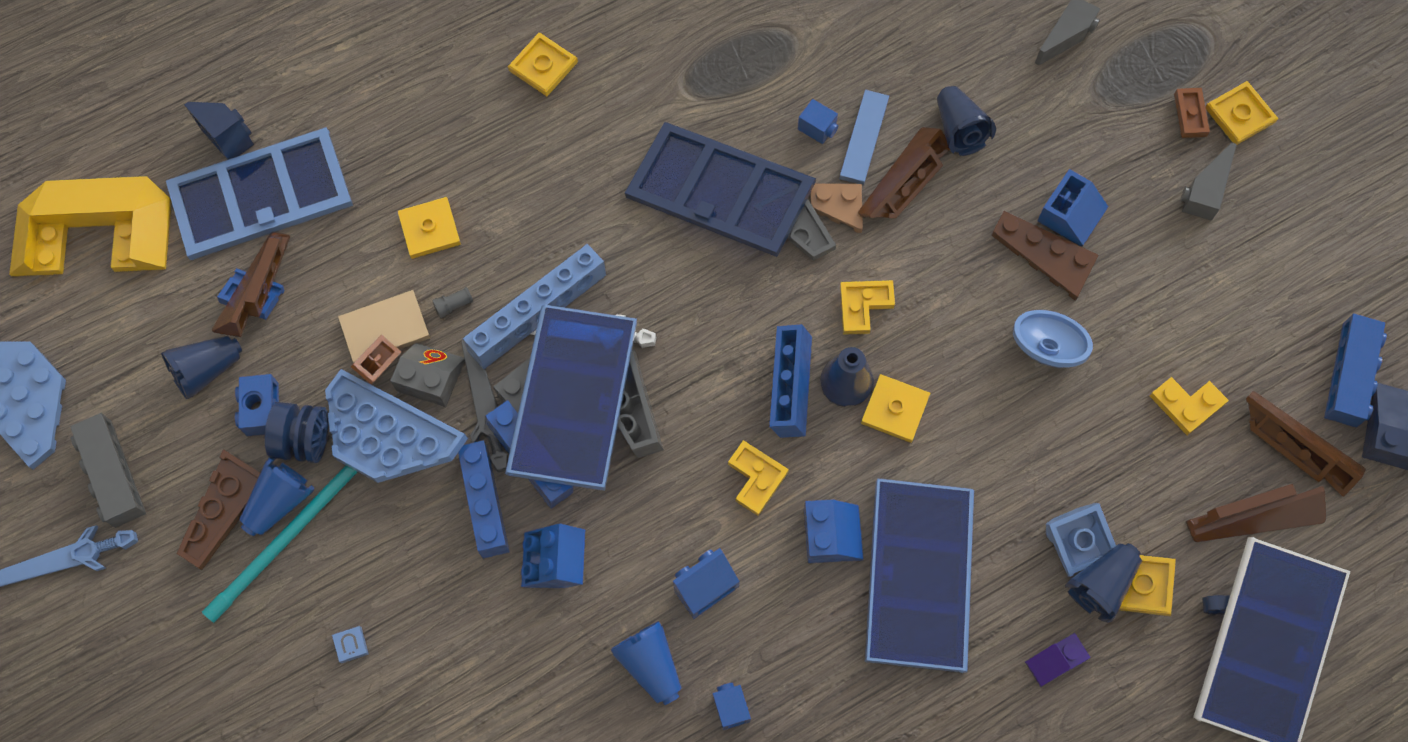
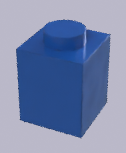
M812 99L799 116L798 130L823 144L828 137L832 138L839 127L837 125L838 113Z
M727 683L717 687L718 692L713 693V699L722 729L727 730L749 723L751 717L741 685L734 686L733 683Z

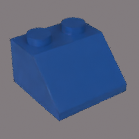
M837 500L805 501L804 521L808 563L863 560L859 505Z

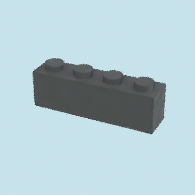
M99 413L70 426L73 433L71 442L75 450L80 452L82 457L79 460L82 471L90 479L91 483L88 484V489L93 498L98 501L99 507L96 510L101 521L107 522L116 528L145 515L146 511L112 421L104 414Z

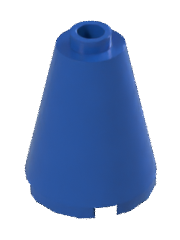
M272 457L266 460L240 517V521L243 523L241 528L252 536L256 534L263 535L314 491L312 485L308 488L305 486L308 480L284 463H281L280 466L273 464L276 459Z
M659 621L642 629L639 633L630 636L611 649L613 656L656 703L663 702L664 705H667L679 697L677 692L682 688L663 626H661Z

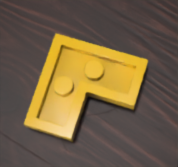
M893 280L840 283L843 335L870 334L869 309H894Z
M1172 377L1150 395L1154 402L1187 436L1229 401L1210 381L1190 397Z
M744 440L728 461L729 466L749 478L736 497V502L759 516L788 474L789 469Z

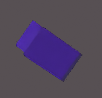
M1073 633L1060 642L1049 646L1025 663L1039 686L1042 687L1091 657L1077 635Z

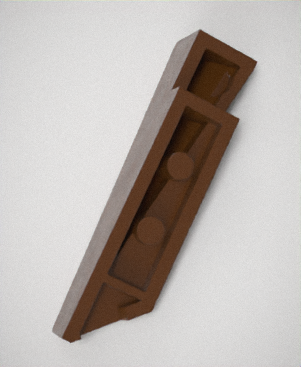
M928 127L919 129L858 211L860 216L869 218H897L943 166L939 158L950 149L941 129Z
M277 232L269 234L213 326V333L241 337L249 316L260 317L289 242V234Z
M1252 391L1246 398L1250 411V430L1317 482L1325 478L1344 497L1363 477L1366 471L1365 467L1258 393Z
M1293 484L1214 508L1208 511L1206 515L1187 520L1186 524L1195 542L1323 524L1326 521L1325 490L1321 486L1297 494Z

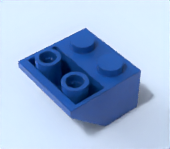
M1069 169L1043 207L1037 221L1083 247L1106 212L1108 205L1090 180Z
M555 524L524 532L521 587L569 588L583 585L585 529Z
M720 548L715 552L712 549L708 550L698 558L699 563L692 568L686 566L675 574L676 579L673 580L674 592L693 619L739 588L740 581Z

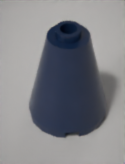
M948 86L941 90L937 97V103L950 151L953 154L958 152L960 156H966L983 149L986 146L985 141L989 137L993 139L995 136L996 126L994 121L957 86Z
M226 335L168 349L162 352L161 356L167 370L174 377L173 381L185 399H189L240 359L239 353L242 352V348L236 338L231 339Z
M855 347L845 348L830 360L823 368L820 378L823 394L830 402L843 407L861 404L869 397L874 384L873 374L864 353Z
M1121 543L1116 545L1065 584V588H1070L1068 594L1089 614L1094 610L1101 614L1098 618L1099 620L1107 623L1112 622L1142 563L1141 553L1135 546L1129 543L1126 545Z

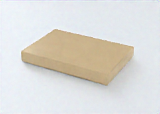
M413 290L338 316L353 363L381 334L398 349L430 339Z

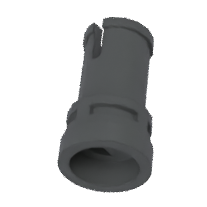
M465 287L449 296L435 298L432 302L438 316L442 319L451 314L453 310L472 303L473 299L468 288Z

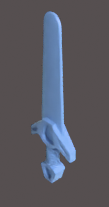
M98 526L86 528L74 544L1 569L0 587L83 564L96 571L106 569V567L96 561L100 553L117 547L125 550L138 542L137 534L133 530L118 531L115 537L95 543L92 540Z

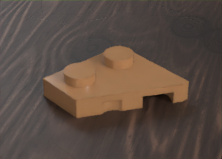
M815 184L810 193V203L816 213L820 216H827L835 223L840 224L842 222L853 227L855 232L862 233L863 221L862 216L858 213L862 207V184Z

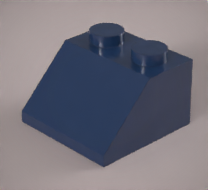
M187 102L184 104L200 130L227 160L240 156L254 145L249 137L252 132L236 109L231 111L224 103Z

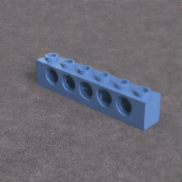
M586 244L466 335L463 341L467 351L483 369L487 368L537 329L542 305L565 308L606 276L604 261Z

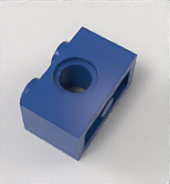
M272 374L239 377V387L235 388L236 401L239 403V412L235 413L236 426L246 436L265 435L269 412L275 402H279V383ZM261 401L257 409L251 410L254 403Z

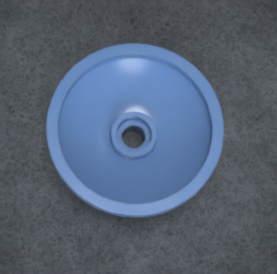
M1047 310L1025 312L1017 318L1013 327L1014 339L1021 350L1033 360L1047 366L1069 368L1081 365L1088 360L1093 349V342L1088 332L1073 319L1057 312Z

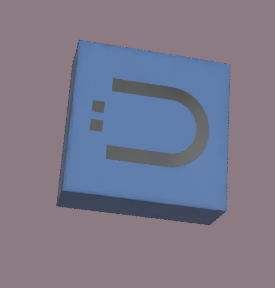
M358 626L332 635L340 663L369 654L362 627Z

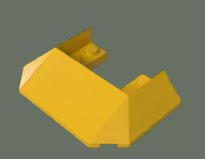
M147 176L45 181L18 204L9 275L63 274L68 228L115 225L111 269L114 272L164 270L167 263L171 198Z

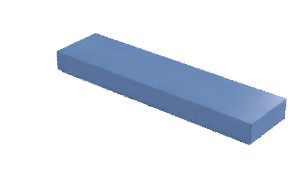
M865 90L840 173V180L864 186L889 100L888 95Z

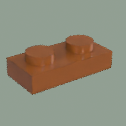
M1202 88L1176 89L1174 97L1182 138L1207 137L1210 129Z

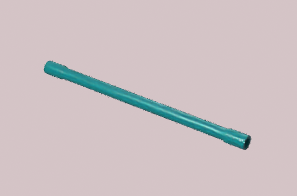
M345 465L242 573L209 603L202 613L215 623L247 586L358 472Z

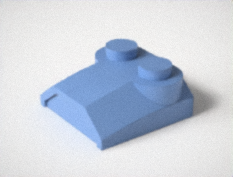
M1099 503L1079 507L1046 523L1047 538L1054 544L1069 577L1085 569L1116 546Z

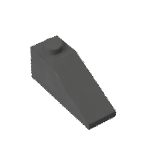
M1071 0L1041 47L1035 63L1038 65L1043 64L1083 41L1088 32L1094 33L1100 22L1097 19L1100 8L1084 0Z
M1231 143L1194 179L1190 187L1185 186L1180 201L1184 202L1182 212L1213 220L1221 207L1237 144Z

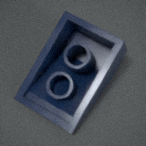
M1378 383L1376 392L1371 399L1373 411L1367 423L1362 458L1408 470V391Z

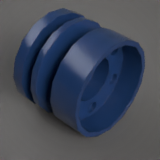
M275 402L269 412L265 429V450L268 457L290 460L295 455L297 461L303 462L307 460L309 463H319L324 454L328 439L329 420L326 408L319 406L313 408L311 405H304L300 410L297 404Z

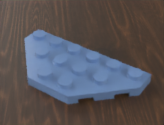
M0 342V435L27 466L34 470L55 452L57 442L54 440L56 426H59L62 410L60 400L62 390H65L66 379L31 342Z
M342 369L325 389L326 400L329 404V429L333 438L332 455L336 460L377 483L450 462L468 439L464 433Z

